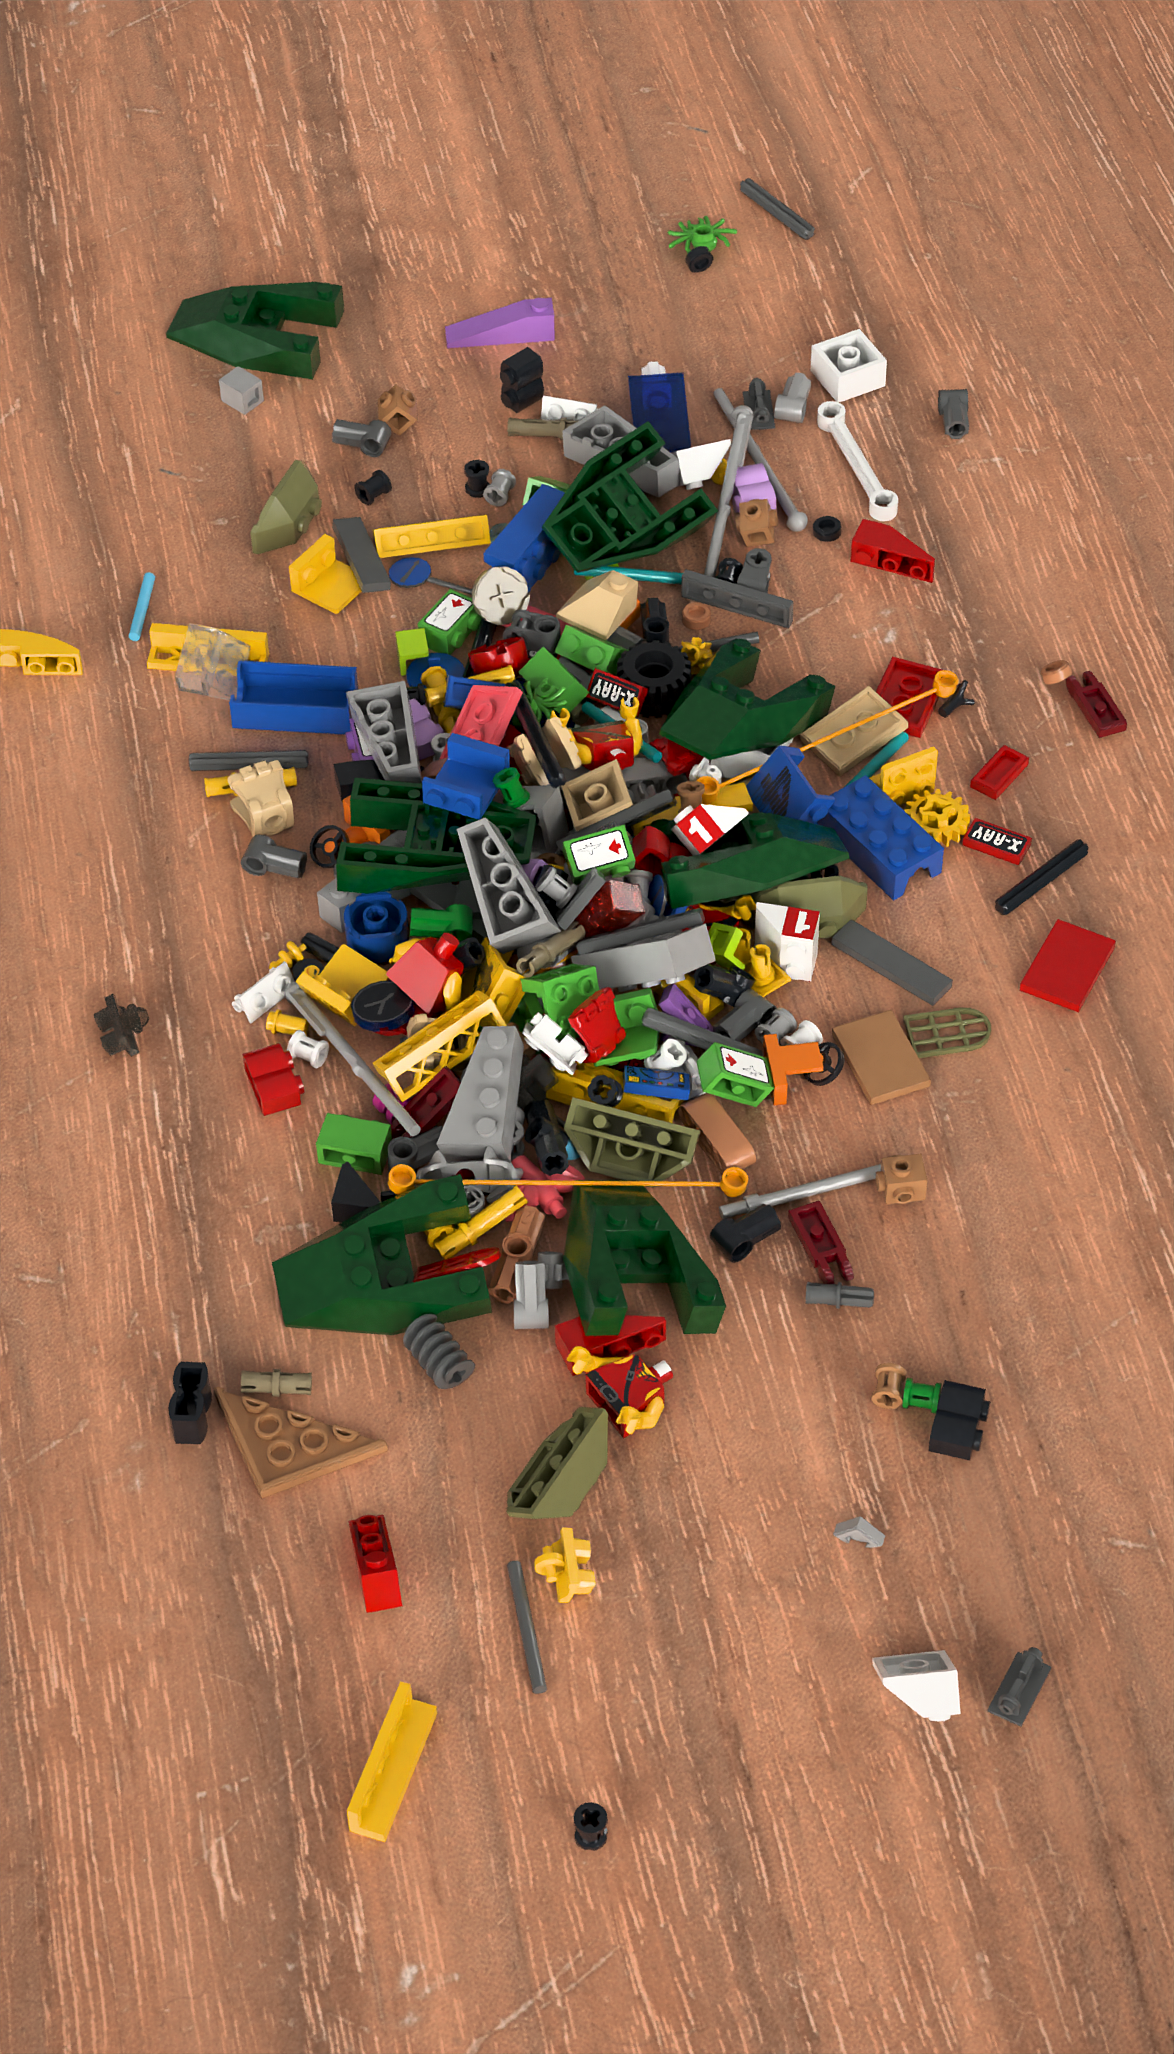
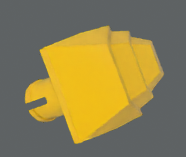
M739 928L743 935L733 956L745 964L744 971L756 979L751 989L764 997L790 982L791 978L770 958V948L763 944L755 945V948H751V933L747 929Z

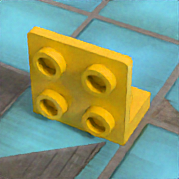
M327 534L320 537L289 566L291 592L334 614H338L362 592L351 567L336 560L334 538Z
M930 747L884 764L881 767V773L869 777V779L898 806L913 800L914 794L923 797L924 790H928L930 793L935 790L938 751L935 747Z
M342 944L319 975L316 974L312 978L305 972H302L295 982L308 997L355 1027L361 1019L354 1013L352 1006L355 997L366 987L380 982H389L390 978L386 975L388 971L347 945Z

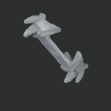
M487 1146L483 1160L446 1162L440 1150H437L429 1161V1165L418 1170L416 1179L437 1180L456 1175L461 1169H469L475 1175L474 1180H520L523 1175V1169L514 1168L511 1162L498 1159L491 1146ZM515 1185L472 1186L479 1188L482 1192L490 1193L486 1200L487 1203L491 1204Z

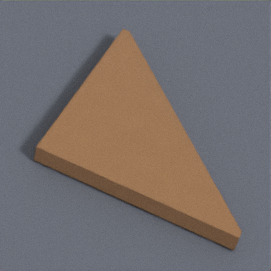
M219 1386L213 1388L218 1404L261 1499L388 1451L385 1440H374L361 1436L358 1431L333 1424V1426L315 1421L314 1417L290 1409L287 1412L269 1406L268 1402L243 1395L241 1397L226 1392L225 1388Z

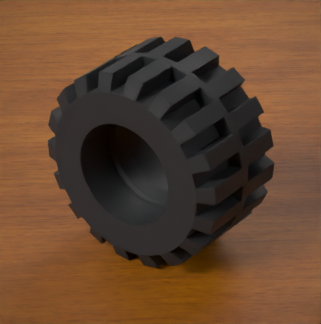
M653 640V642L647 643V641H643L638 646L635 644L630 646L629 651L624 650L621 654V658L617 662V676L648 688L639 714H643L645 718H649V716L662 718V715H669L682 691L691 682V662L688 660L686 652H681V648L678 646L672 647L669 642L659 643V640Z

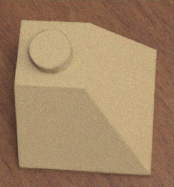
M614 570L589 579L556 613V618L606 641L636 608L638 581Z
M617 759L566 782L564 786L561 785L576 831L633 806Z

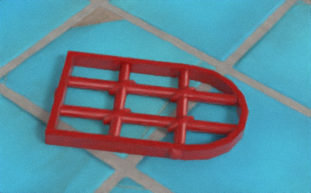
M498 1247L483 1248L417 1268L413 1282L487 1266L501 1257Z

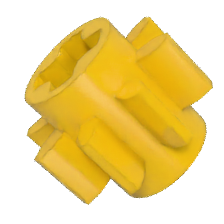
M693 637L691 643H681L683 646L681 652H686L688 655V660L691 662V674H698L700 669L713 656L710 650L712 644L702 643L701 638Z

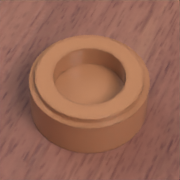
M694 602L683 608L682 623L685 627L692 630H702L709 626L711 610L707 605Z
M1058 660L1044 666L1040 674L1045 684H1055L1067 679L1072 674L1068 661Z

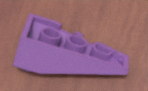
M552 298L522 300L446 326L447 348L555 341Z

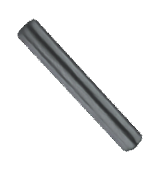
M747 178L745 181L742 180L740 190L804 240L814 236L815 228L751 178Z
M306 750L191 753L189 755V767L191 771L239 770L249 765L253 767L258 762L266 761V763L278 760L283 769L291 767L307 768L309 760Z
M647 1008L642 1016L643 1026L707 1050L714 1042L763 1057V1052L757 1048L658 1010Z

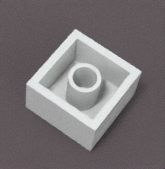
M860 329L812 345L811 372L836 402H842L885 386L887 360Z

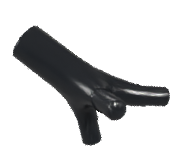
M963 680L962 683L958 684L955 693L938 709L942 717H948L959 706L974 705L975 701L973 699L964 698V692L968 685L967 680Z

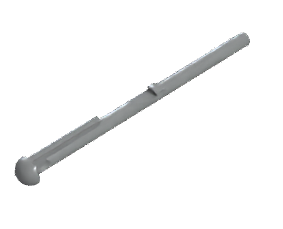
M718 388L714 391L713 395L731 425L735 428L736 420L732 417V412L735 408L724 390ZM750 434L747 451L755 464L762 463L764 465L775 496L788 516L787 527L794 532L804 530L808 523L807 515L803 512H798L760 451V447Z
M746 405L737 406L732 412V417L736 420L704 572V575L714 578L727 518L731 512L729 503L733 493L738 467H743L754 417L752 409Z
M296 982L290 983L285 991L287 1001L299 1010L320 1036L325 1035L352 1066V1071L356 1076L364 1080L410 1136L419 1134L421 1127Z

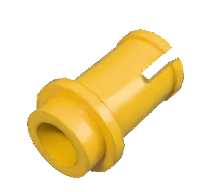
M279 1009L276 1012L270 1011L266 1021V1029L271 1030V1033L274 1035L277 1032L293 1035L297 1030L307 1033L309 1025L305 1018L282 1014V1010Z

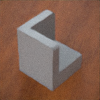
M241 367L234 368L219 379L222 402L244 415L264 401L262 380Z

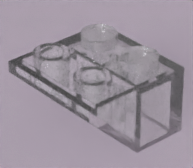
M189 623L175 674L179 691L230 700L232 694L235 696V700H237L238 661H247L250 646L218 628Z

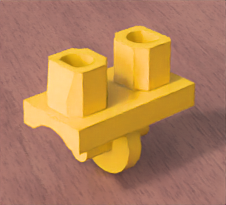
M562 1527L560 1530L561 1538L552 1543L551 1546L543 1548V1554L534 1560V1568L538 1574L546 1575L548 1582L556 1583L558 1602L569 1603L574 1594H590L595 1586L594 1571L578 1569L577 1563L586 1564L590 1559V1540L574 1538L572 1528Z

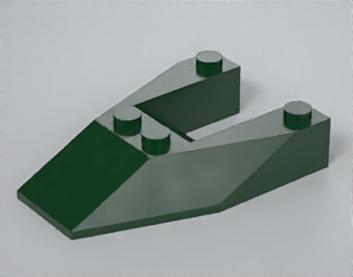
M322 282L231 286L184 299L166 332V337L233 367L313 380L321 363L319 338L280 330L285 320L337 328L344 313L343 289L341 285Z
M649 421L589 459L542 525V529L577 573L655 555L701 529L718 512V509L700 488L660 515L631 478L630 473L653 459L666 444Z
M736 638L721 646L685 687L662 725L659 735L709 760L782 745L828 715L836 686L826 682L819 675L810 674L767 700L755 696L750 690L740 689L753 681L761 650L752 646L747 640Z
M354 778L350 797L351 826L407 831L404 848L341 842L336 863L337 891L371 894L471 879L457 829L478 821V819L423 803L421 783ZM492 801L481 819L486 817L500 830L520 865L530 863L536 815Z
M757 812L748 814L705 850L708 853L689 857L682 855L674 856L669 861L661 862V867L667 885V900L671 908L675 909L763 891L849 859V852L833 828L777 814ZM658 819L649 825L643 826V829L646 826L657 828L669 838L671 843L685 847L671 830L676 825L674 820Z
M461 1174L426 1182L369 1207L272 1262L285 1327L396 1335L405 1333L415 1319L426 1314H435L438 1317L436 1322L444 1324L492 1313L483 1267L413 1282L414 1273L405 1235L471 1220Z
M575 1180V1181H637V1180ZM573 1185L563 1260L585 1336L619 1335L628 1309L621 1284L668 1283L683 1334H716L726 1308L719 1282L664 1208L644 1186Z

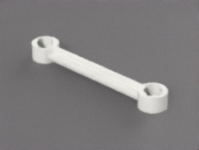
M835 401L822 403L818 407L817 425L821 430L832 433L869 496L870 516L878 521L892 520L897 515L898 496L893 491L883 489L845 424V407ZM878 504H887V506L882 507L878 506Z

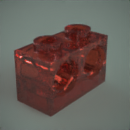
M613 880L605 882L575 918L574 921L578 922L576 928L582 925L585 929V937L630 925L645 914L639 884Z

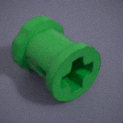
M514 767L499 771L493 777L492 782L496 788L500 789L504 797V805L518 808L530 799V794L522 787L519 781L520 774L517 768Z
M907 1378L902 1408L908 1409L910 1406L931 1409V1412L936 1414L942 1391V1383L936 1382L935 1385L916 1383L913 1381V1378Z

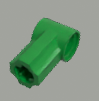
M453 904L447 907L446 910L411 909L410 936L440 938L443 933H450L459 942L472 937L473 910L467 905Z

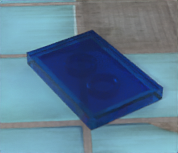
M683 372L628 376L632 425L638 428L649 421L666 444L663 447L670 453L691 448Z

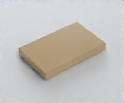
M868 686L801 733V741L805 745L810 744L892 706ZM894 710L809 749L840 777L898 734L908 728V721Z

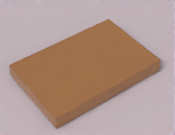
M892 1010L832 1028V1036L838 1047L843 1051L844 1058L870 1105L930 1087L931 1079Z

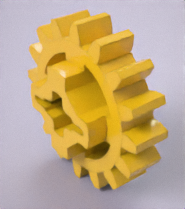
M936 789L935 794H930L928 790H924L923 797L914 794L913 802H906V809L904 811L937 842H942L946 847L949 846L951 839L958 843L960 835L966 834L970 823L969 806L962 805L961 797L953 799L951 791L942 795L940 789Z

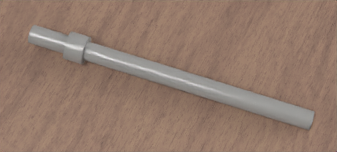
M881 1164L760 1196L757 1193L743 1196L741 1201L719 1206V1213L721 1218L725 1219L744 1213L747 1214L762 1204L775 1206L876 1179V1172L881 1171Z

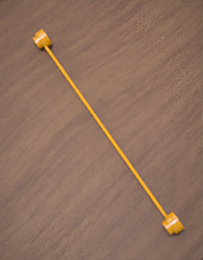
M939 671L935 675L933 689L799 749L803 752L932 693H936L939 697L947 698L955 693L958 677L951 671ZM763 765L720 784L713 777L703 776L698 778L697 781L703 783L705 787V792L702 794V804H711L718 798L720 788L758 772Z
M400 1164L390 1170L388 1186L395 1194L399 1195L414 1188L415 1184H424L434 1179H416L415 1171L410 1166ZM730 1167L723 1172L720 1182L463 1180V1185L720 1186L721 1190L728 1197H738L746 1190L748 1175L738 1167Z

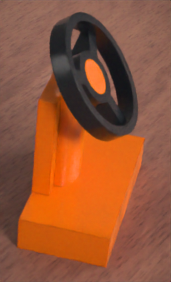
M350 795L343 799L344 820L351 826ZM334 825L324 826L315 833L311 840V858L317 865L323 868H334L337 863L341 842L358 844L375 842L380 844L390 836V829L351 826L343 830ZM329 830L339 831L336 836L326 839L323 844L317 843L325 832ZM316 848L322 849V852L330 857L331 863L322 864L316 856Z
M777 1034L764 1035L763 1057L768 1058L774 1089L771 1092L773 1106L784 1105L787 1102L788 1083L786 1075L803 1073L805 1078L813 1085L823 1086L836 1079L844 1066V1053L834 1043L825 1042L818 1045V1042L779 1046ZM830 1048L836 1049L838 1053V1062L835 1069L831 1067L832 1059L828 1055ZM827 1070L831 1073L821 1080H813L809 1075L813 1072L823 1073Z

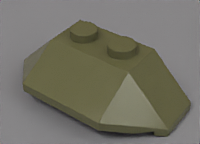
M295 459L269 497L260 514L258 523L250 531L254 554H261L296 544L301 535L307 532L313 517L319 514L322 500L319 499L318 485L304 461Z
M831 876L785 882L759 891L751 897L755 904L760 902L820 911L818 938L820 939L831 938L851 919L856 921L866 909L868 887L866 883H858L850 878ZM751 910V917L749 920H743V924L755 930L756 910Z
M572 1097L564 1126L566 1134L589 1171L621 1180L665 1181L690 1165L700 1134V1130Z
M579 1407L572 1413L573 1418L562 1423L542 1442L507 1492L508 1507L506 1512L510 1517L529 1519L571 1517L580 1507L582 1500L590 1488L597 1482L599 1475L607 1465L608 1413L605 1408Z

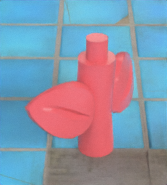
M520 1155L511 1161L514 1168L523 1169V1175L520 1180H585L584 1176L570 1165L562 1174L557 1173L549 1176L542 1172L525 1155ZM516 1185L524 1194L523 1197L527 1199L528 1203L526 1205L532 1207L539 1205L546 1214H553L557 1219H561L566 1215L567 1209L563 1206L564 1199L560 1193L572 1191L573 1185ZM517 1210L505 1218V1221L512 1222Z

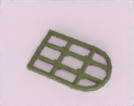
M953 1008L903 1016L908 1040L918 1058L973 1051L984 1046L991 1036V1023L987 1016L972 1008ZM961 1014H970L978 1018L962 1020ZM956 1016V1019L952 1022L936 1024L934 1020L937 1017ZM929 1019L930 1023L924 1026L910 1027L909 1021ZM984 1022L987 1027V1031L966 1033L964 1026ZM959 1026L961 1033H958V1035L939 1037L938 1030L940 1028ZM933 1031L934 1037H931V1039L914 1041L912 1032ZM985 1036L980 1042L969 1044L971 1038ZM963 1039L964 1042L963 1046L942 1047V1044L947 1041ZM936 1043L938 1048L917 1052L916 1046Z

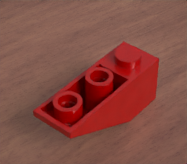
M862 519L852 539L850 562L930 583L933 582L935 558L892 526Z
M625 1315L619 1335L585 1336L580 1316L555 1325V1345L572 1376L577 1375L572 1370L575 1363L568 1362L567 1357L576 1346L587 1349L591 1356L601 1358L627 1357L631 1353L644 1348L656 1347L666 1340L665 1317Z
M364 1515L356 1520L348 1521L366 1613L401 1607L402 1600L397 1567L384 1515Z

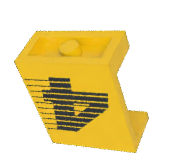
M485 937L481 945L484 946L486 957L482 960L481 965L465 973L462 979L461 1000H465L478 990L483 992L493 1000L505 1024H508L525 994L521 984V979L526 978L523 977L525 972L520 974L517 969L506 965L514 950L502 954L490 945L488 937ZM489 1013L480 1020L479 1026H496V1023Z

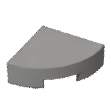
M861 1516L836 1524L833 1533L835 1537L846 1543H849L850 1539L866 1542L867 1548L882 1546L885 1538L882 1532Z

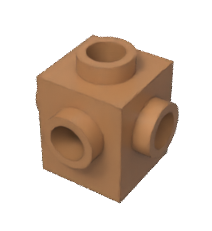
M395 384L389 391L383 392L378 399L379 420L388 424L391 431L400 436L418 420L417 398L409 390H404Z
M753 499L749 502L739 503L740 515L735 516L737 531L741 533L746 547L774 543V526H778V516L776 509H771L768 499Z
M922 1154L893 1155L882 1158L881 1171L876 1172L875 1177L878 1192L883 1191L886 1204H906L912 1201L926 1200L927 1176Z

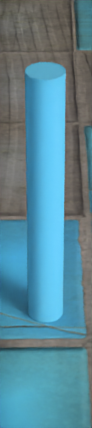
M150 572L144 574L128 636L132 641L140 639L155 581V575Z

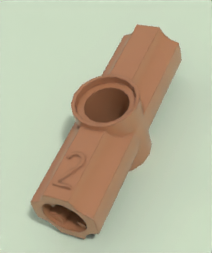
M525 1205V1207L519 1208L515 1214L509 1234L502 1241L501 1257L489 1287V1295L496 1298L498 1302L510 1304V1302L516 1299L515 1262L533 1261V1255L546 1220L545 1214L541 1213L537 1207Z

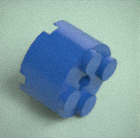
M388 892L362 893L356 897V901L350 906L348 904L345 908L344 924L347 946L373 963L388 962L394 956L396 945L409 940L406 906L401 900L399 902L392 898V894Z

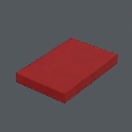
M892 656L876 693L893 707L933 689L935 675L937 672L942 671V669ZM932 693L896 710L908 721V728L904 731L908 735L921 738L939 699L936 693Z
M1057 919L1021 981L1020 991L1079 1013L1115 949L1116 940Z

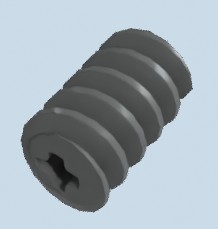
M435 1314L422 1315L415 1319L405 1331L403 1337L404 1346L411 1351L412 1356L418 1360L419 1365L426 1370V1374L433 1379L434 1384L438 1388H454L472 1375L475 1370V1363L472 1360H467V1353L464 1350H460V1345L457 1341H452L453 1336L450 1332L445 1331V1326L441 1322H436L438 1317Z

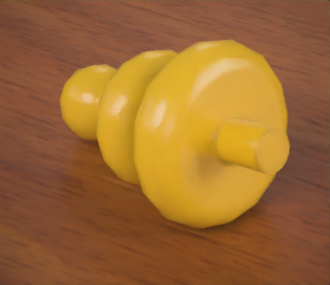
M724 458L711 477V480L719 485H723L727 461Z
M288 941L286 943L288 952L286 953L284 950L279 951L278 956L280 959L272 961L269 964V969L272 967L277 968L284 961L287 962L289 968L293 967L292 960L298 962L305 959L302 952L307 947L304 943L297 947L293 941Z

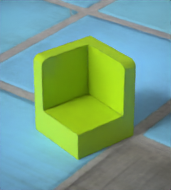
M424 628L395 631L401 676L407 673L406 660L429 656Z
M713 922L708 933L716 959L715 962L721 967L730 969L731 966H735L744 970L746 965L733 956L743 932L737 927Z

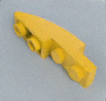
M0 629V666H22L24 675L83 674L80 650L72 645L42 634Z

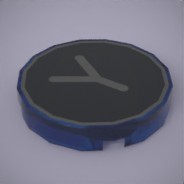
M380 981L364 987L353 997L351 1004L355 1022L361 1028L373 1032L380 1031V1028L388 1027V1030H393L402 1026L410 1020L416 1009L415 1002L393 981Z

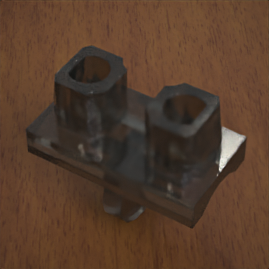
M114 994L105 997L107 1007L93 1014L96 1024L103 1033L114 1028V1031L100 1038L104 1049L110 1056L126 1050L131 1057L140 1053L134 1033H141L143 1027L149 1022L147 1010L142 1007H136L135 1004H129L127 1009L119 1006Z
M526 1054L523 1055L517 1107H520L523 1112H526L525 1108L532 1101H537L528 1091L535 1082L546 1092L559 1082L558 1077L551 1068L553 1065L549 1058L543 1057L541 1054H538L532 1060Z

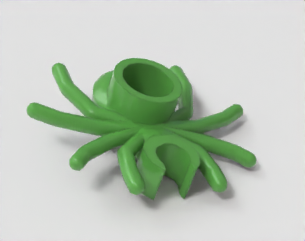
M704 216L703 219L698 217V224L696 225L691 224L690 220H688V229L680 221L678 225L683 232L668 231L669 235L681 237L670 243L669 248H673L677 244L686 241L685 250L687 254L691 251V242L694 248L705 246L711 252L717 246V238L722 240L726 247L730 246L727 238L720 233L736 234L737 230L730 228L717 229L725 222L724 218L711 226L707 216Z
M543 678L534 689V695L531 690V682H526V697L539 723L542 719V712L547 719L550 718L551 714L547 708L562 707L567 704L566 700L555 702L566 689L563 686L559 690L554 685L551 687L548 683V678ZM514 711L513 726L524 730Z

